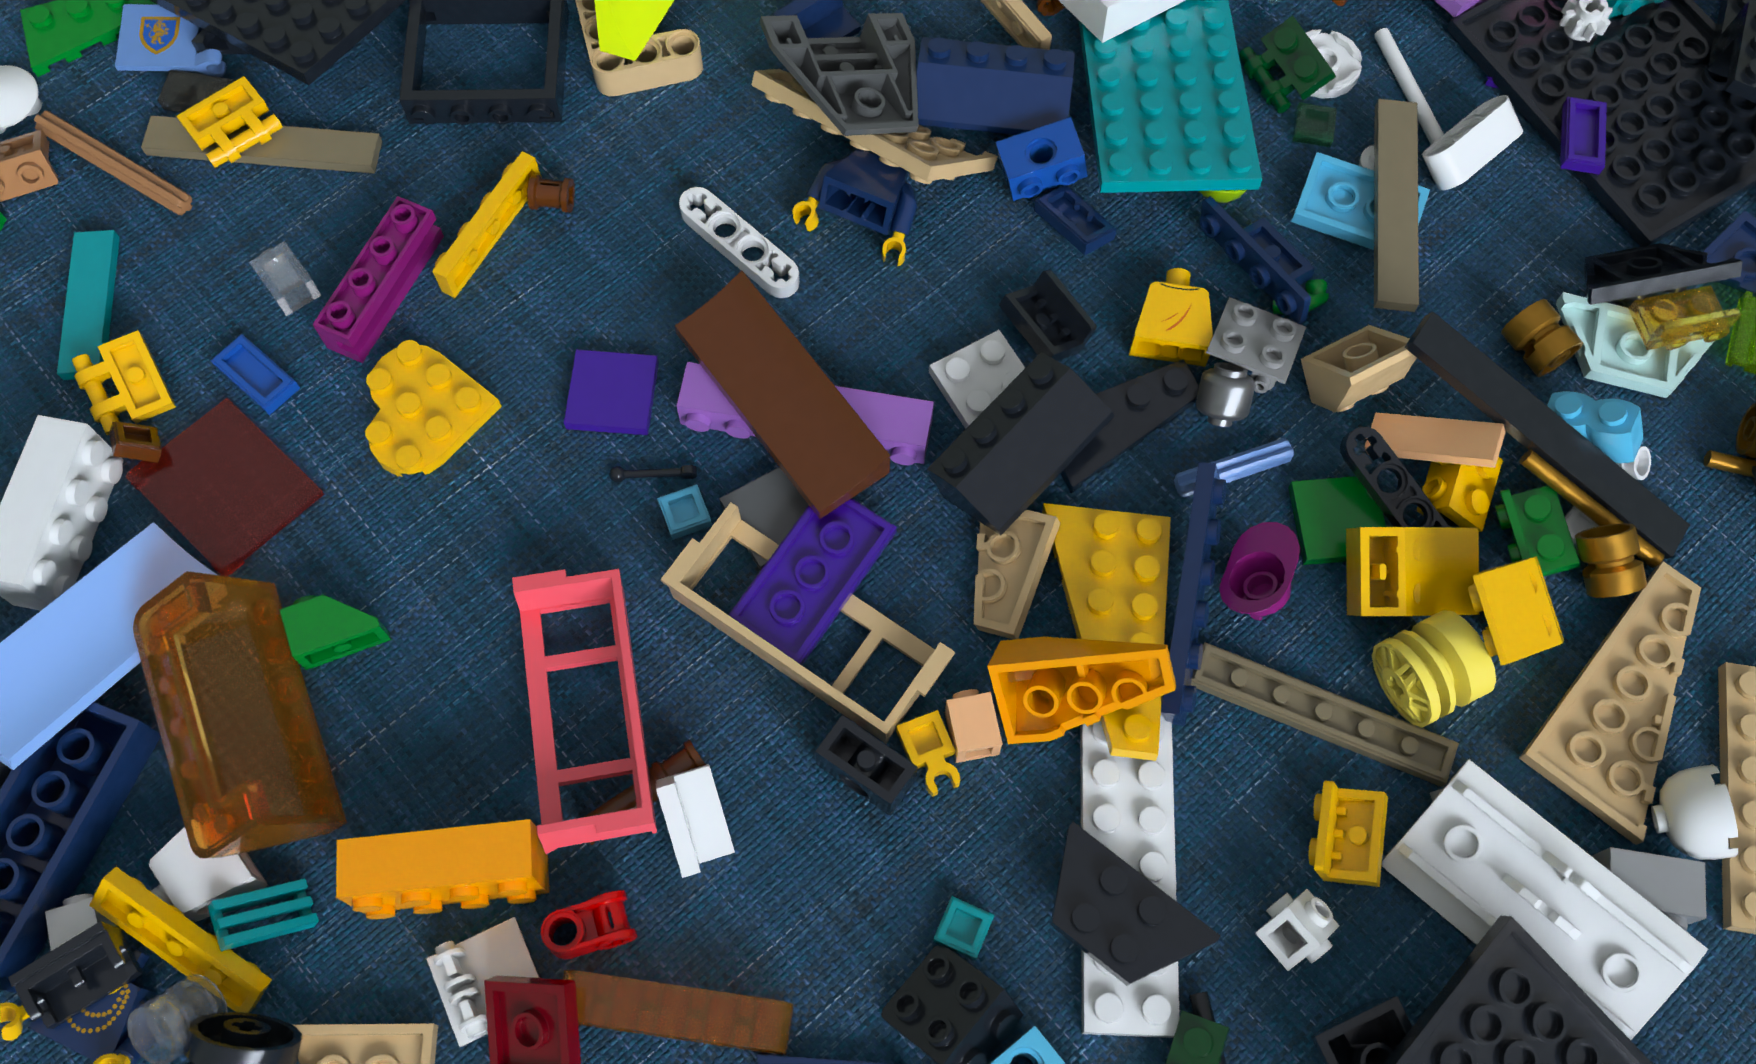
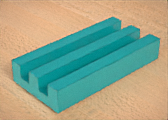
M306 879L211 901L208 910L220 951L315 927L319 920L317 913H312L311 906L313 901L311 896L306 895L305 890L308 888ZM294 896V900L223 917V913ZM298 911L300 915L297 918L230 935L227 928Z

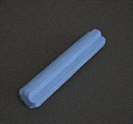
M1282 438L1210 463H1216L1220 479H1225L1226 483L1288 463L1292 460L1294 451L1289 440ZM1198 467L1176 474L1174 485L1181 497L1194 494Z

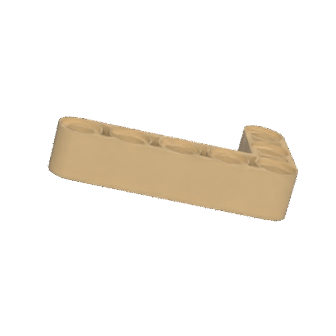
M575 0L596 87L603 95L609 97L620 96L686 82L697 78L701 74L703 61L700 40L693 31L678 29L654 34L636 61L600 51L594 0Z

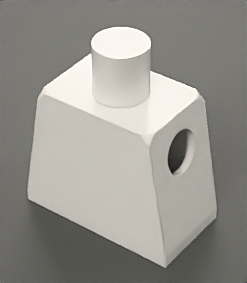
M208 807L194 817L149 861V867L160 883L151 892L167 904L178 908L185 917L195 922L210 916L208 906L213 900L263 889L268 886L225 818Z

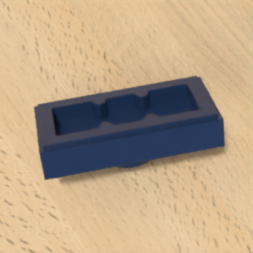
M1061 186L1035 200L1034 211L1084 256L1115 239L1116 228L1068 186Z

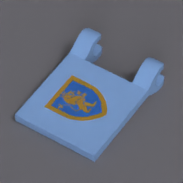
M123 5L115 61L117 71H196L213 77H222L226 73V64L222 61V54L219 50L207 49L200 53L196 52L191 41L201 31L199 26L159 5Z

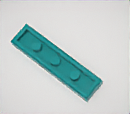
M115 230L74 232L57 374L63 380L75 379L74 376L77 371L72 363V359L82 354L89 355L93 365L104 361L97 346L109 342L120 237Z

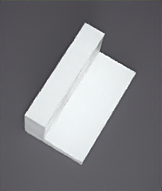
M709 764L656 780V791L682 878L700 873V863L735 853Z

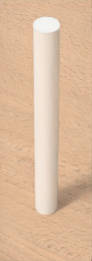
M1382 28L1375 33L1374 37L1408 102H1417L1418 121L1432 145L1444 133L1389 29Z

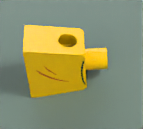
M1183 268L1170 269L1166 273L1165 283L1155 281L1150 284L1131 343L1129 356L1170 362L1184 359L1186 364L1206 366L1210 356L1206 352L1213 337L1209 292L1205 288L1190 286L1191 274L1188 270Z

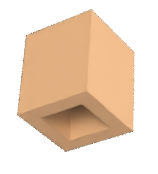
M976 689L963 690L955 693L952 696L953 699L946 700L945 717L950 739L955 749V763L999 755L1003 743L991 692L979 694V691Z

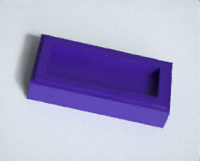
M1574 97L1566 98L1562 105L1560 169L1600 175L1605 168L1606 102Z

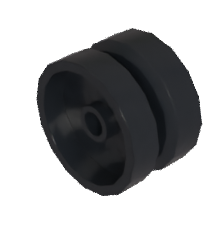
M223 1012L203 1015L190 1022L183 1052L189 1061L184 1064H297L302 1033L292 1024L260 1014Z

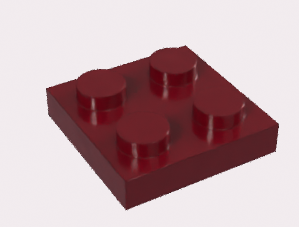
M498 975L484 980L490 1064H581L575 980Z

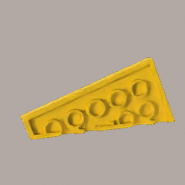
M1043 503L1042 513L1056 516L1060 522L1052 550L1054 557L1057 558L1063 578L1062 585L1077 639L1164 644L1171 517ZM1162 696L1131 709L1125 710L1121 708L1101 717L1100 721L1110 755L1156 761L1159 754Z

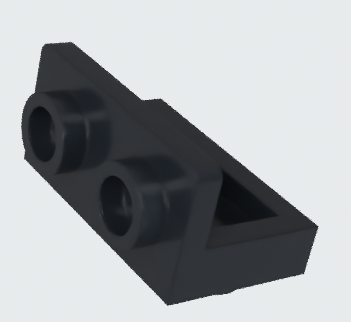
M1051 269L1043 271L1033 286L1005 294L999 303V307L1031 345L1036 354L1039 355L1042 352L1057 361L1080 353L1097 329L1094 321Z

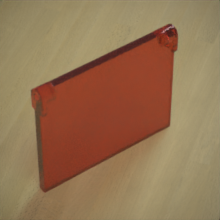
M225 398L161 448L162 452L158 463L142 460L126 474V479L211 563V566L221 577L231 575L245 563L244 560L324 495V492L228 398Z

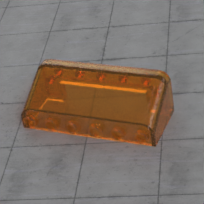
M186 571L139 608L134 618L133 633L193 853L202 859L223 858L330 834L347 823L299 662L291 654L280 614L282 606L275 583Z

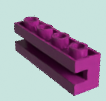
M397 196L312 324L328 349L360 363L364 362L444 237L441 228L433 225L436 221L433 210Z

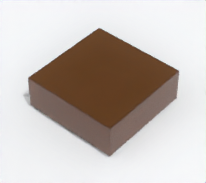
M118 421L112 422L109 436L114 457L159 462L162 449L156 427Z

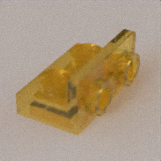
M1711 285L1635 300L1628 308L1647 350L1660 347L1673 350L1691 341L1703 339L1704 342H1713L1729 334V328L1741 317L1738 308L1723 311Z

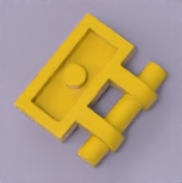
M245 76L176 116L201 151L214 143L218 145L216 149L206 154L214 168L228 160L230 163L235 162L241 158L240 153L258 142L261 145L272 139L270 135L283 128L274 114L262 121L258 119L259 116L268 112L269 109ZM244 125H247L249 128L231 140L227 137Z
M139 330L97 346L104 360L103 362L93 365L87 354H82L72 359V363L77 371L74 376L79 388L86 391L92 403L90 412L95 422L101 423L106 435L110 433L112 422H120L117 416L126 410L132 421L137 424L176 408L144 337ZM112 377L119 394L108 398L102 383Z

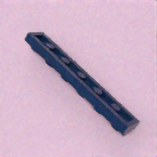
M1198 462L1170 648V659L1176 681V689L1163 695L1161 708L1164 719L1172 722L1173 725L1185 726L1187 712L1194 713L1196 706L1197 688L1196 686H1191L1193 669L1200 670L1203 658L1202 643H1197L1199 627L1206 628L1208 623L1209 603L1203 600L1205 586H1212L1214 581L1215 562L1214 560H1209L1211 545H1218L1220 540L1221 522L1220 519H1215L1217 505H1224L1226 498V480L1220 479L1216 463Z

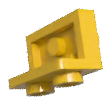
M1498 457L1495 468L1431 461L1422 491L1439 513L1445 515L1459 527L1478 528L1479 532H1482L1503 459ZM1417 507V512L1423 515L1422 510Z
M1324 780L1322 794L1317 793L1314 799V819L1319 821L1317 838H1311L1309 844V863L1311 866H1314V870L1323 881L1380 887L1388 796L1385 792L1338 788L1334 781Z

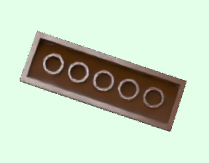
M742 270L707 303L674 325L676 334L819 519L890 473V454Z

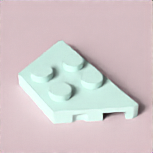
M1565 292L1561 294L1556 303L1563 324L1569 325L1583 341V346L1575 355L1584 378L1667 398L1677 388L1687 373L1701 359L1705 351L1720 336V330L1606 302L1590 305L1587 303L1586 297Z

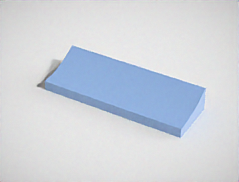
M153 522L0 642V761L12 770L18 767L226 590L224 579L187 553Z

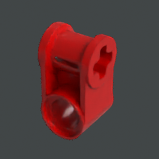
M617 890L604 893L586 902L550 913L544 919L541 926V938L544 945L556 957L566 960L597 950L618 947L635 940L637 932L636 929L630 928L624 902L627 900L626 891ZM609 912H611L612 920L614 923L613 929H611L608 917ZM570 923L577 927L576 937L571 943L564 946L554 944L553 936L559 926Z

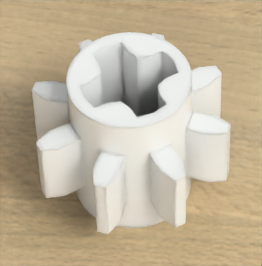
M1568 0L1561 11L1564 16L1559 25L1564 27L1565 33L1570 38L1577 41L1586 40L1590 42L1595 33L1601 36L1605 33L1611 23L1608 17L1612 13L1613 8L1608 7L1606 0Z

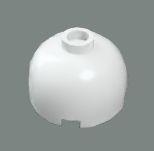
M1715 765L1698 766L1678 771L1668 778L1661 788L1660 805L1651 806V814L1656 832H1666L1671 844L1684 855L1696 859H1725L1736 857L1738 854V848H1728V838L1738 837L1737 824L1726 784L1715 785L1711 774L1720 773Z

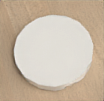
M1321 30L1308 31L1306 34L1336 76V78L1310 96L1320 99L1336 98L1348 93L1357 83L1361 73L1362 56L1360 50L1352 40L1341 33L1331 31L1330 34L1320 33Z

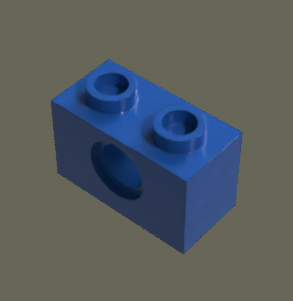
M1071 117L996 142L1000 165L1013 201L1021 198H1032L1042 191L1061 185H1071L1079 179L1088 177L1085 153Z

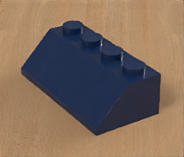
M922 37L916 76L919 125L1018 135L1066 119L1069 116L1075 52L1059 49L1029 48L1020 45L989 44L981 41L949 40L941 37Z

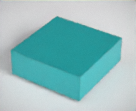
M951 896L933 942L945 945L949 949L976 961L994 915Z

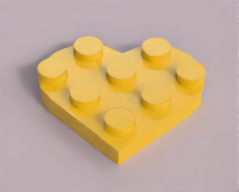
M406 340L401 342L397 348L382 356L367 375L366 383L370 389L371 397L380 410L367 426L365 436L369 441L372 454L385 470L400 477H403L402 474L412 475L422 471L426 475L443 465L502 406L498 398L440 352L428 346L419 345L416 341Z

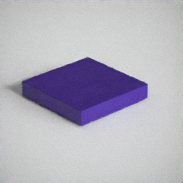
M576 350L564 418L565 428L569 430L648 435L659 365L658 357L656 355Z

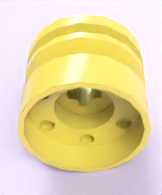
M1442 610L1414 625L1412 631L1403 630L1392 638L1389 637L1381 641L1373 648V666L1381 688L1399 714L1412 725L1423 728L1438 720L1439 717L1442 718L1454 712L1455 705L1463 707L1494 690L1496 683L1495 666L1484 642L1476 630L1454 611Z

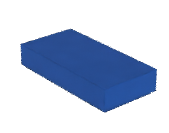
M240 334L210 360L224 376L269 416L300 389V386L292 377L243 334Z

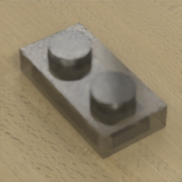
M170 69L158 102L163 110L182 113L236 80Z

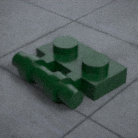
M1293 15L1261 38L1263 45L1267 49L1262 55H1256L1251 47H1246L1239 53V58L1244 64L1243 71L1250 80L1254 79L1262 90L1260 94L1266 104H1272L1278 113L1285 112L1291 106L1286 95L1293 90H1296L1302 100H1305L1336 78L1332 68ZM1275 65H1278L1285 75L1280 80H1274L1268 72Z

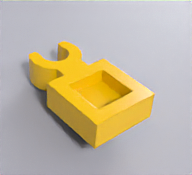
M938 710L896 726V732L908 761L916 765L918 769L926 768L925 787L932 797L938 795V788L934 782L938 775L948 776L954 788L959 787L960 774L955 766L945 761V758L955 754V749Z

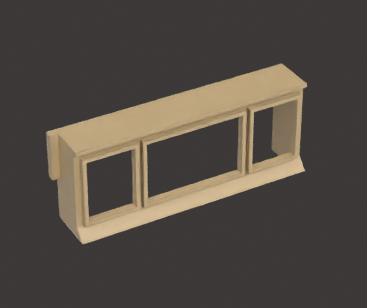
M730 502L700 543L693 538L690 540L663 575L661 582L669 587L674 599L887 744L896 726L900 724L919 695L926 696L955 655V651L941 642L936 649L932 648L852 594L841 609V612L871 632L831 686L692 591L731 539H734L747 549H751L767 561L779 546L776 542L741 520L738 506ZM882 640L923 666L885 721H882L844 695Z

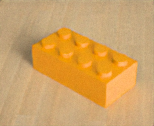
M530 819L337 840L336 898L351 906L353 911L366 913L367 919L395 917V910L413 908V913L415 914L439 913L442 911V905L460 903V907L463 909H479L488 907L489 900L508 898V903L525 904L536 901V895L549 893L548 854L545 853L538 837L537 826Z

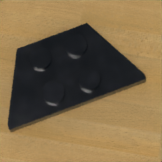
M1662 243L1585 257L1584 264L1587 303L1593 305L1620 299L1641 300L1647 298L1648 294L1662 291L1677 293L1685 291L1689 286L1741 277L1743 261L1730 258L1722 262L1707 263L1708 253L1681 249L1677 246Z
M1072 822L1066 833V844L1058 878L1056 901L1054 902L1050 925L1126 986L1170 966L1203 948H1207L1219 940L1221 936L1075 822Z

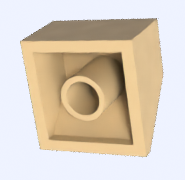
M1368 325L1301 358L1311 403L1333 412H1342L1352 408L1355 402L1369 395L1386 391L1389 385L1405 377L1417 359L1416 356L1405 348L1410 338Z

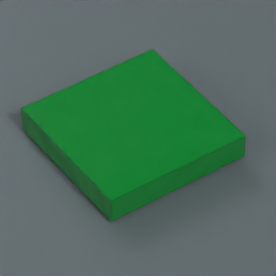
M1356 476L1292 481L1288 487L1303 565L1346 562L1347 528L1386 527L1383 512Z

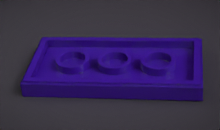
M852 498L821 519L818 518L808 505L729 613V616L800 665H803L897 532V527Z

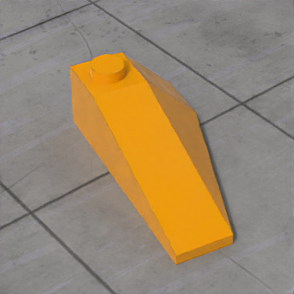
M1057 637L1003 640L999 642L987 665L1008 744L1052 741L1064 736L1067 730L1082 724H1086V726L1099 722L1104 715L1121 708L1125 710L1131 709L1173 692L1176 689L1169 650L1165 644Z

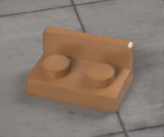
M42 129L0 142V202L58 184L59 178L48 160L49 141Z

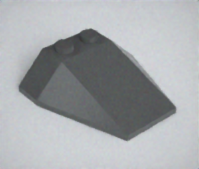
M903 13L868 14L860 37L807 38L797 15L760 17L759 23L770 50L844 136L917 132L919 122L915 39Z

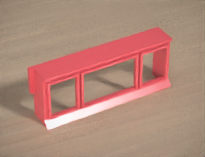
M564 569L512 577L513 592L521 618L541 825H537V834L545 853L548 854L557 848L651 831L653 834L657 833L625 594L620 570L613 569L567 577L566 570ZM610 603L615 645L545 656L541 614ZM618 661L630 758L558 770L547 672ZM633 774L637 808L563 821L560 786Z

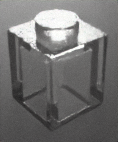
M285 241L263 251L260 256L249 262L286 316L321 296L313 280Z

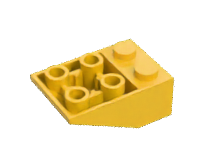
M1358 527L1346 529L1347 615L1432 616L1442 610L1454 611L1458 615H1480L1479 612H1475L1468 592V586L1475 583L1473 575L1479 573L1478 528Z
M1537 556L1483 570L1473 575L1475 583L1468 586L1470 599L1476 613L1484 611L1488 627H1485L1486 630H1482L1484 643L1490 657L1498 655L1501 666L1563 644L1564 638Z

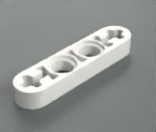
M693 187L683 192L679 200L682 219L689 227L770 295L776 298H786L795 294L799 288L800 280L798 266L792 259L709 190L702 187ZM694 204L699 207L704 204L705 213L698 208L691 211L690 206ZM721 224H731L736 228L734 234L729 237H720L714 232ZM750 247H758L763 250L764 255L756 261H749L742 256V253ZM774 272L781 277L788 274L789 280L779 279L775 282Z

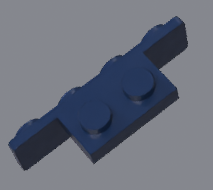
M1211 196L1202 200L1200 226L1204 234L1209 238H1213L1225 250L1228 258L1233 263H1238L1250 275L1254 285L1259 289H1263L1275 301L1278 309L1283 314L1289 315L1299 325L1305 322L1309 312L1311 296L1300 285L1313 277L1315 267L1264 217L1243 229Z

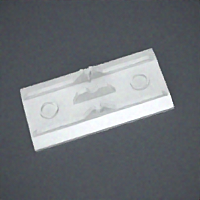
M1470 759L1464 763L1448 785L1382 859V867L1476 945L1500 915L1512 916L1630 1040L1634 1038L1692 972L1708 950V948Z

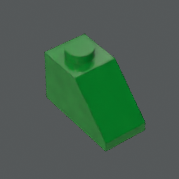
M325 595L304 596L295 600L291 606L280 609L292 657L306 670L391 640L389 631L378 618Z

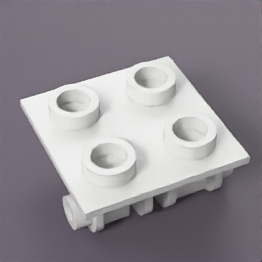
M515 917L454 945L453 941L445 942L435 948V955L426 958L459 1047L488 1034L484 980L496 975L539 978Z

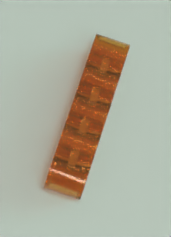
M564 970L563 979L575 980L578 1025L785 1055L787 1052L794 1007L792 1003L584 971Z

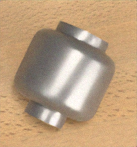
M1220 362L1215 363L1214 368L1203 372L1196 407L1202 414L1208 416V423L1221 427H1230L1233 421L1242 420L1249 415L1255 390V381L1247 375L1248 369L1232 363Z

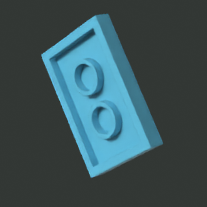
M1317 152L1291 222L1374 250V171ZM1419 185L1418 225L1430 189Z

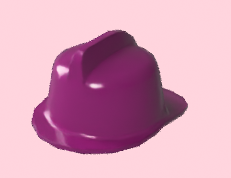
M1262 522L1250 527L1239 537L1233 547L1219 588L1221 599L1229 609L1241 614H1249L1254 620L1261 621L1263 616L1276 613L1287 603L1291 593V581L1300 553L1297 536L1288 526L1278 522Z

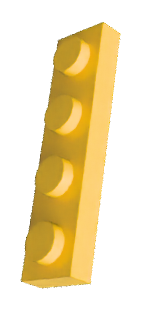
M522 151L513 163L506 166L501 180L492 192H488L483 197L480 208L471 220L461 226L457 239L447 252H443L438 257L432 272L443 293L453 298L457 297L525 205L530 176L532 174H539L541 176L535 157Z
M115 867L103 877L89 904L94 910L235 1012L250 1013L272 981L255 964L244 960L231 949L220 951L215 935L204 931L185 917L178 908L167 904L149 891L141 881L130 877L118 867Z

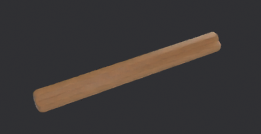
M44 111L41 115L37 114L35 116L36 130L42 129L48 138L175 214L183 215L186 211L192 209V197L188 193L50 111Z

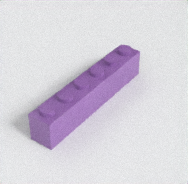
M687 362L676 405L680 423L686 425L689 429L699 432H706L712 429L727 432L736 438L755 436L702 366L698 363ZM835 386L887 450L893 462L900 465L925 463L933 419V401Z

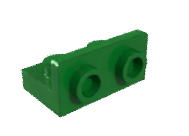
M1548 485L1511 495L1509 489L1500 491L1502 504L1495 506L1501 530H1511L1514 543L1507 545L1511 562L1537 556L1543 576L1580 567V561L1556 491Z

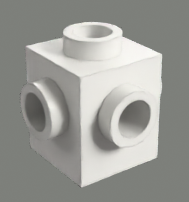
M1306 889L1294 900L1286 893L1271 905L1266 911L1272 918L1256 932V935L1285 969L1289 971L1304 958H1307L1312 964L1333 946L1328 938L1339 927V924L1333 919L1330 908Z

